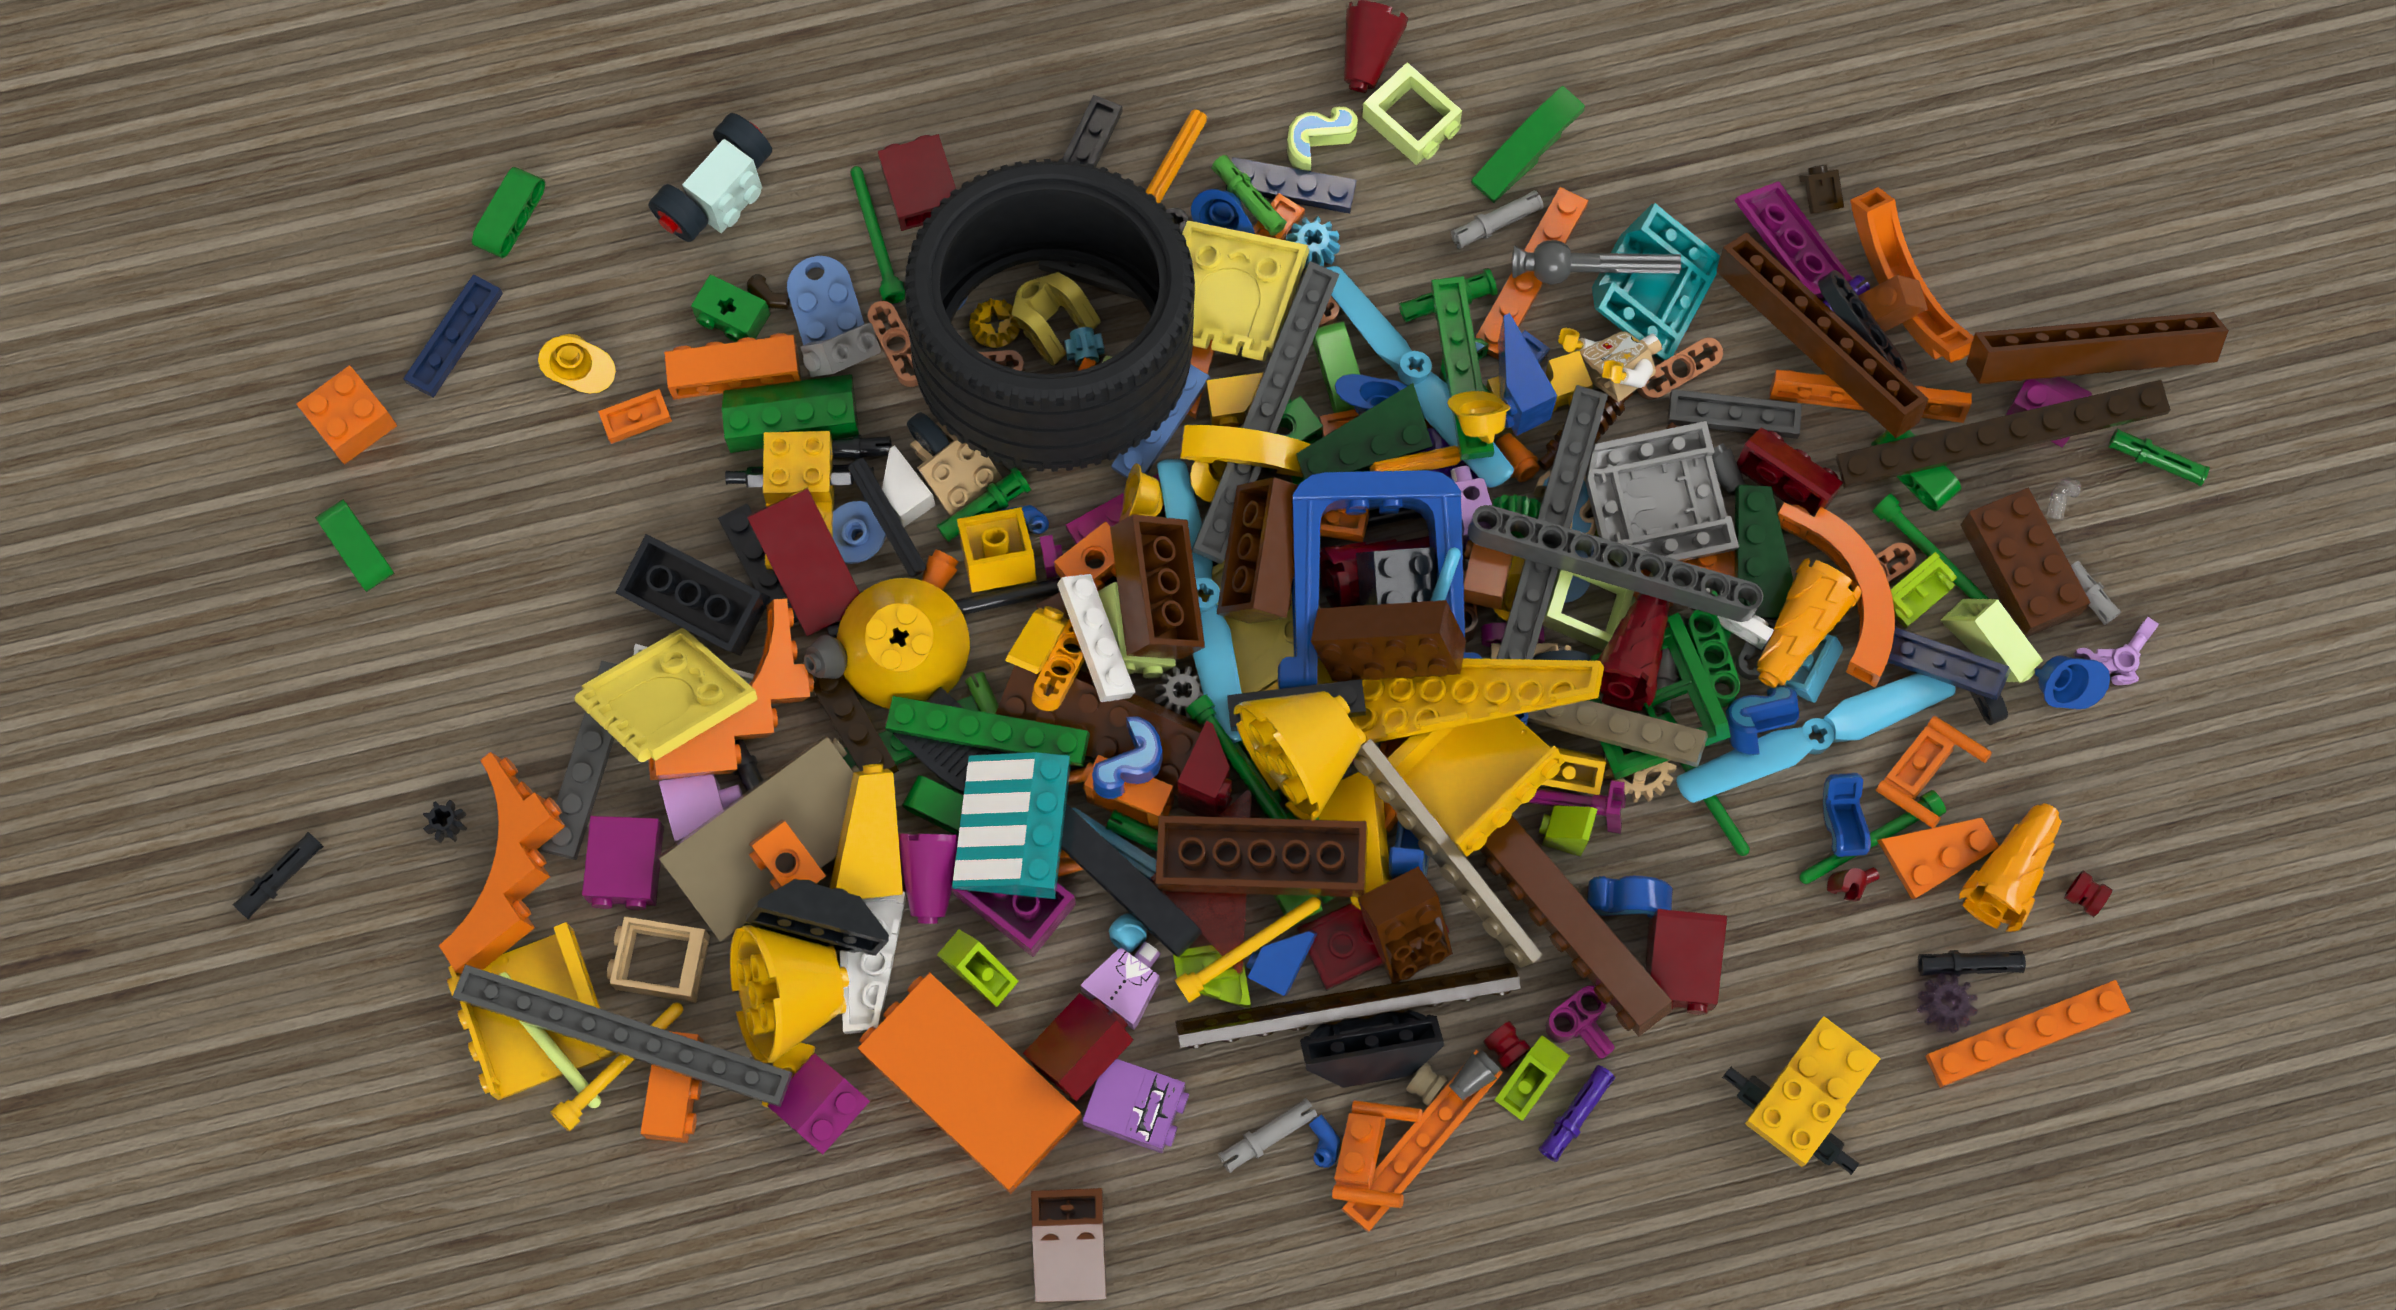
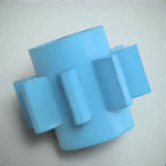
M1090 327L1077 328L1070 332V339L1064 340L1067 360L1075 359V363L1079 367L1084 357L1095 360L1098 363L1099 355L1105 353L1102 334L1094 335V330Z

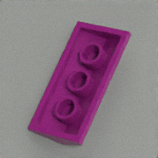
M1779 181L1736 197L1735 203L1781 264L1821 301L1825 298L1818 286L1820 278L1836 270L1848 282L1853 279Z

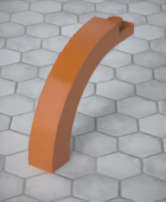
M1879 187L1851 199L1850 202L1857 231L1878 283L1881 284L1896 275L1916 279L1920 282L1928 310L1903 322L1904 327L1933 359L1944 357L1952 363L1969 355L1974 336L1946 313L1925 284L1906 244L1898 218L1895 199Z
M1784 502L1778 512L1781 528L1809 542L1825 553L1843 574L1853 580L1850 584L1852 591L1857 585L1861 589L1862 594L1857 601L1859 614L1858 643L1846 673L1876 688L1888 662L1895 631L1893 597L1884 570L1874 552L1863 538L1838 516L1820 506L1815 517L1809 515L1805 508L1799 505L1791 506Z

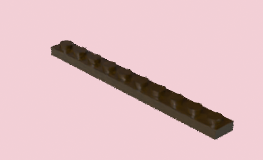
M2157 380L1840 453L1836 456V462L1845 489L2168 414L2171 409L2162 380Z
M1507 963L1177 1020L1175 1023L1180 1048L1188 1047L1195 1049L1211 1042L1222 1041L1230 1043L1239 1040L1241 1037L1252 1035L1265 1037L1272 1035L1275 1031L1286 1029L1300 1031L1306 1029L1309 1025L1321 1023L1334 1025L1344 1019L1356 1017L1359 1019H1369L1376 1014L1384 1012L1403 1013L1413 1007H1438L1444 1002L1454 1000L1472 1001L1478 996L1488 994L1506 995L1512 990L1521 989L1520 978L1514 964Z

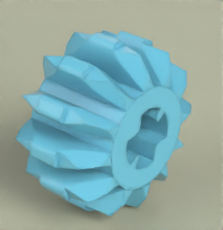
M1319 216L1312 223L1304 217L1302 219V226L1294 223L1291 227L1292 233L1286 236V241L1308 245L1309 254L1305 263V270L1310 261L1323 267L1324 262L1332 265L1335 259L1334 254H1338L1340 250V245L1337 243L1339 240L1338 231H1331L1332 224L1330 221L1321 225Z

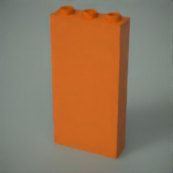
M929 972L925 978L919 976L912 982L907 989L909 992L908 996L901 1003L895 1001L885 1011L883 1016L886 1019L876 1029L872 1026L861 1036L859 1040L861 1045L858 1047V1050L1004 1189L1012 1194L1082 1118V1114Z

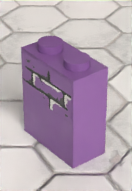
M1116 1059L1097 1079L1083 1118V1125L1163 1153L1165 1145L1171 1147L1176 1136L1178 1127L1172 1125L1176 1113L1183 1114L1189 1098V1094L1184 1092L1185 1082Z

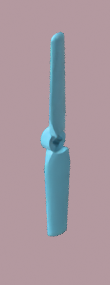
M1326 267L1340 274L1331 296L1376 354L1398 372L1399 379L1408 386L1412 383L1414 384L1423 416L1450 446H1458L1452 410L1447 404L1450 398L1448 384L1431 372L1432 362L1430 358L1422 352L1411 350L1407 341L1340 267ZM1494 442L1493 457L1463 460L1479 478L1485 480L1486 486L1489 488L1504 483L1514 472L1513 466Z
M1179 459L1162 460L1157 463L1166 518L1188 520L1192 549L1202 521L1191 486L1187 465ZM1192 552L1197 592L1203 590L1205 595H1210L1207 602H1203L1202 598L1198 597L1205 648L1193 653V658L1203 695L1208 694L1215 704L1213 708L1216 712L1215 718L1232 742L1236 743L1242 739L1238 731H1231L1227 695L1242 694L1231 630L1224 616L1216 614L1220 589L1212 580L1213 562Z
M1919 673L1844 699L1824 719L1813 718L1805 722L1802 727L1777 730L1758 738L1759 755H1748L1734 749L1677 776V786L1681 794L1689 802L1695 803L1794 766L1808 753L1814 755L1823 753L1832 743L1863 739L1953 696L1956 686ZM1812 729L1815 733L1821 732L1823 735L1819 742L1816 739L1811 740L1809 738Z

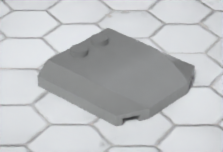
M1707 421L1606 441L1593 446L1585 484L1599 537L1679 561L1725 553L1739 548L1732 518L1727 516L1712 459V455L1715 452Z

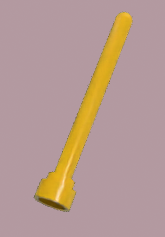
M1318 897L1309 898L1198 973L1192 972L1187 975L1185 972L1174 981L1188 1002H1192L1201 996L1199 992L1205 989L1203 985L1318 910L1321 906L1320 899Z
M678 1002L673 1003L651 1026L663 1030L668 1028L683 1013L682 1004ZM620 1054L572 1101L568 1099L565 1103L560 1102L550 1111L552 1116L570 1132L580 1122L578 1118L583 1114L581 1111L634 1059Z

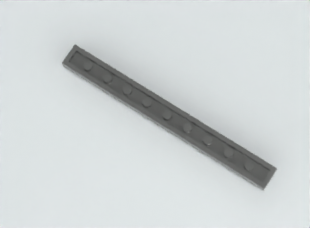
M1310 261L1308 263L1241 428L1276 433L1340 274ZM1227 462L1193 545L1192 552L1219 564L1224 562L1237 485L1255 482L1262 467Z
M1576 385L1537 519L1570 528L1608 394ZM1543 541L1547 547L1557 548L1553 542ZM1525 559L1496 659H1533L1558 572L1557 568Z
M466 964L452 996L455 1000L781 1107L792 1077L790 1071Z

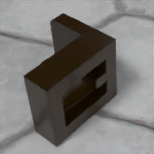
M1827 164L1808 168L1809 174L1799 176L1800 182H1805L1810 214L1844 208L1838 169L1828 170Z

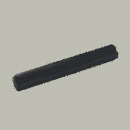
M863 458L855 460L848 466L851 476L910 577L918 576L926 570V564L866 460Z

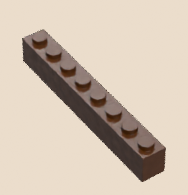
M1747 232L1723 247L1716 272L1887 431L1897 438L1920 423L1928 398Z
M2214 312L1975 332L1966 365L1979 384L2072 375L2082 376L2084 374L2112 373L2160 367L2170 368L2182 365H2200L2218 362L2229 330Z
M1511 816L1504 826L1497 827L1487 837L1484 846L1479 849L1486 857L1485 863L1495 876L1500 874L1508 883L1506 888L1516 901L1522 899L1529 907L1528 914L1534 923L1539 927L1542 925L1546 927L1551 933L1549 938L1557 950L1561 953L1566 951L1573 959L1571 964L1575 971L1582 978L1588 977L1595 985L1593 989L1598 998L1605 1005L1610 1003L1618 1012L1616 1017L1620 1024L1627 1031L1632 1029L1639 1037L1671 1013L1672 1000L1518 821Z

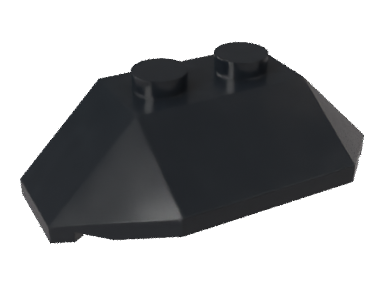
M794 879L757 901L745 919L746 923L755 925V927L824 946L832 945L837 951L864 952L866 955L876 956L889 941V934L860 896L850 894L844 889H831L816 885L810 880Z
M1408 1010L1403 1013H1393L1391 1011L1379 1013L1369 1019H1359L1357 1017L1344 1019L1334 1025L1322 1024L1309 1036L1302 1038L1300 1044L1307 1071L1345 1088L1412 1076L1444 1046V1041L1437 1016L1429 1014L1425 1016L1419 1012Z

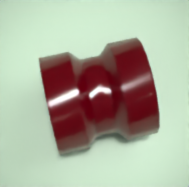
M2083 870L2067 890L2064 899L2072 904L2079 903L2084 907V911L2094 918L2109 899L2113 889L2105 884H2097L2093 881L2092 876Z
M1511 1021L1500 1026L1483 1041L1489 1050L1494 1051L1498 1055V1062L1504 1070L1531 1050V1047L1525 1040L1518 1039L1516 1028Z

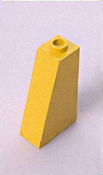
M883 764L864 765L863 771L853 773L830 883L831 889H844L850 894L860 896L862 899L903 894L894 775L891 770L883 769Z
M1357 772L1340 780L1318 817L1319 820L1367 822V893L1391 881V877L1389 875L1384 801L1376 793V786L1368 776ZM1350 897L1352 904L1361 910L1358 897Z

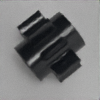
M449 800L446 806L439 805L436 801L433 802L434 808L430 813H423V816L429 821V825L423 828L427 834L435 833V840L438 843H442L444 837L451 838L456 842V835L460 830H467L460 820L466 816V813L462 809L454 811L455 803L452 800ZM444 817H448V818H447V823H448V824H447L446 826L442 827V825H443V820H442V819H443Z

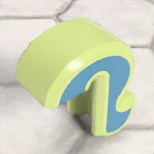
M1334 107L1331 110V118L1318 112H1306L1297 116L1289 126L1287 139V154L1292 167L1311 171L1310 147L1350 144L1357 133L1358 119L1354 111L1347 107Z

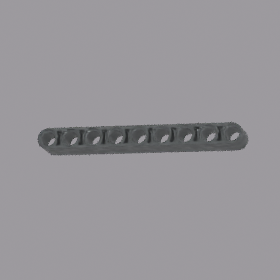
M1492 505L1478 507L1468 526L1470 540L1479 546L1737 622L1749 621L1763 601L1761 588L1753 582ZM1478 522H1486L1492 528L1484 529ZM1517 531L1524 536V538L1518 539L1511 534V532ZM1543 541H1551L1557 548H1549ZM1576 550H1582L1586 552L1589 557H1580L1576 553ZM1608 560L1617 561L1621 567L1612 566ZM1641 569L1650 571L1654 577L1645 576ZM1673 579L1682 580L1686 586H1678ZM1706 588L1715 590L1718 596L1710 595ZM1738 598L1748 600L1751 606L1743 605Z

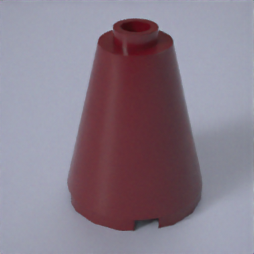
M1358 0L1357 6H1353V3L1349 2L1346 9L1344 81L1349 84L1350 90L1367 93V89L1375 88L1407 27L1408 17L1404 13L1400 12L1398 17L1391 14L1392 7L1376 2Z

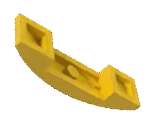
M1184 425L1180 459L1206 463L1220 460L1277 469L1278 474L1302 477L1296 453L1311 444L1291 437L1253 429L1216 425Z

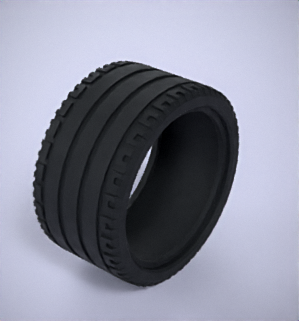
M1036 159L1024 164L1021 161L1015 162L1014 166L1009 167L1006 164L1000 166L1001 169L996 171L994 169L988 170L986 175L981 176L979 174L974 177L972 182H964L962 188L959 190L954 189L950 192L949 198L944 197L940 201L938 208L934 207L931 211V217H926L922 229L919 228L916 240H913L911 252H909L905 276V302L912 364L920 391L926 404L929 405L930 411L937 417L938 422L942 426L946 425L947 432L955 435L960 443H967L972 451H980L981 456L986 458L988 456L993 457L995 462L1001 463L1004 461L1008 463V466L1015 467V465H1019L1025 470H1029L1031 467L1037 468V471L1051 469L1052 472H1058V469L1062 468L1070 471L1073 470V467L1080 466L1083 469L1087 468L1088 464L1094 463L1099 465L1102 463V460L1108 459L1110 461L1115 459V455L1127 453L1128 448L1131 446L1133 448L1140 445L1141 440H1146L1151 436L1152 430L1157 431L1160 428L1161 423L1169 417L1170 410L1173 411L1176 407L1177 401L1180 399L1183 388L1186 385L1193 349L1195 300L1193 264L1186 239L1181 234L1179 225L1174 224L1173 216L1166 212L1165 206L1162 203L1156 202L1155 196L1152 194L1148 195L1145 192V188L1141 185L1135 186L1133 180L1129 178L1125 180L1117 172L1113 174L1108 172L1107 168L1101 167L1098 169L1094 167V164L1087 163V165L1080 164V161L1075 160L1070 163L1065 162V159H1059L1058 162L1051 161V159H1044V162H1036ZM1041 260L1073 261L1111 274L1128 286L1139 297L1151 316L1139 336L1114 357L1087 369L1062 374L1028 373L1000 365L986 358L967 344L951 324L962 302L982 282L1007 268Z

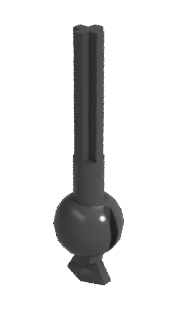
M1553 239L1538 244L1534 253H1528L1514 245L1511 258L1513 278L1527 271H1534V275L1539 281L1550 285L1559 284L1567 280L1570 272L1680 274L1681 254L1571 253L1570 248L1566 244Z

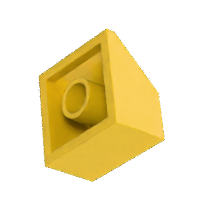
M1022 507L957 519L966 572L972 593L1037 581L1034 552Z

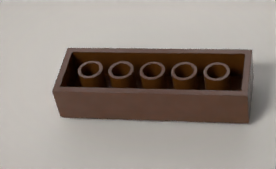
M1014 665L997 708V715L1087 730L1090 733L1086 755L1094 759L1098 755L1109 759L1135 749L1127 730L1126 717L1137 716L1147 720L1155 727L1160 736L1163 761L1159 773L1154 778L1172 785L1174 794L1178 796L1177 781L1204 727L1203 724L1200 725L1190 718L1136 694H1133L1128 699L1100 702L1091 675L1081 670L1076 675L1060 707L1054 711H1043L1038 709L1031 699L1034 684L1040 672L1035 674ZM1060 666L1052 668V671L1057 675H1067L1069 673L1067 669ZM1049 685V689L1046 692L1045 696H1049L1051 693H1053V686Z
M1159 816L1155 884L1160 891L1359 897L1366 893L1367 822Z

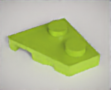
M1240 940L1188 948L1179 958L1173 954L1176 978L1185 972L1187 975L1192 972L1198 973L1241 944ZM1244 960L1236 963L1203 985L1205 989L1199 992L1211 998L1240 1007L1250 1008L1251 1002Z

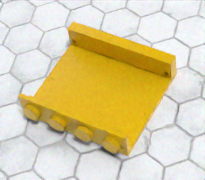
M1515 715L1412 735L1387 758L1466 857L1473 851L1482 848L1487 841V837L1497 827L1504 826L1510 820L1512 813L1522 803L1529 802L1536 794L1537 789L1547 779H1551L1558 774L1561 769L1560 766L1565 762L1555 746L1551 748Z
M567 922L554 927L556 934L504 953L483 969L496 975L507 972L514 981L600 1009L574 930ZM452 966L448 968L452 978L447 979V983L453 996L461 974L455 972ZM460 1001L462 1009L457 1011L463 1029H469L473 1041L468 1042V1047L473 1060L480 1062L483 1073L479 1074V1080L485 1094L490 1092L491 1096L501 1100L563 1076L519 1020ZM544 1029L577 1070L616 1055L615 1052Z

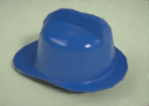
M1208 189L1200 192L1194 198L1191 205V216L1194 222L1255 234L1251 221L1243 211L1240 199L1233 193L1219 189Z
M1358 374L1343 375L1337 379L1335 384V390L1339 397L1348 404L1353 405L1359 415L1407 387V385L1399 381Z
M2059 655L2048 660L2042 668H2035V675L2038 677V685L2044 694V699L2049 706L2055 708H2089L2101 700L2109 688V670L2103 663L2096 660Z

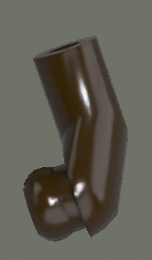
M755 274L747 281L748 293L765 300L768 308L788 310L790 302L788 294L772 292L766 284V278L763 275Z

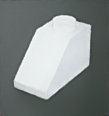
M895 445L889 449L882 490L905 527L936 505L933 494Z

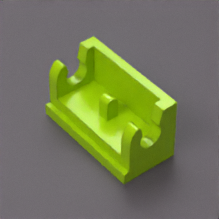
M1936 552L1891 589L1895 618L1905 629L1955 587L1953 581L1957 578L1956 575L1939 558L1940 556Z

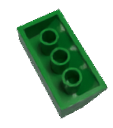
M852 374L723 391L722 418L724 438L730 453L764 449V432L830 431L832 439L849 438L859 435Z

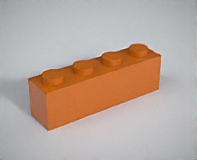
M777 333L765 339L756 340L755 338L747 337L739 339L734 343L710 342L703 347L679 346L674 348L673 351L664 352L667 385L673 400L720 394L725 390L801 381L798 347L794 335Z

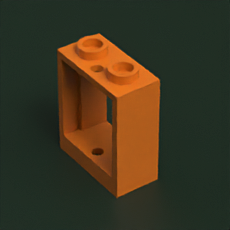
M1098 755L1094 764L1091 762L1087 764L1081 781L1084 782L1083 790H1085L1088 803L1110 812L1116 809L1118 812L1158 830L1159 816H1168L1174 804V789L1172 785L1156 778H1152L1149 782L1142 784L1124 782L1125 793L1120 797L1107 799L1095 792L1092 773L1096 763L1108 758Z

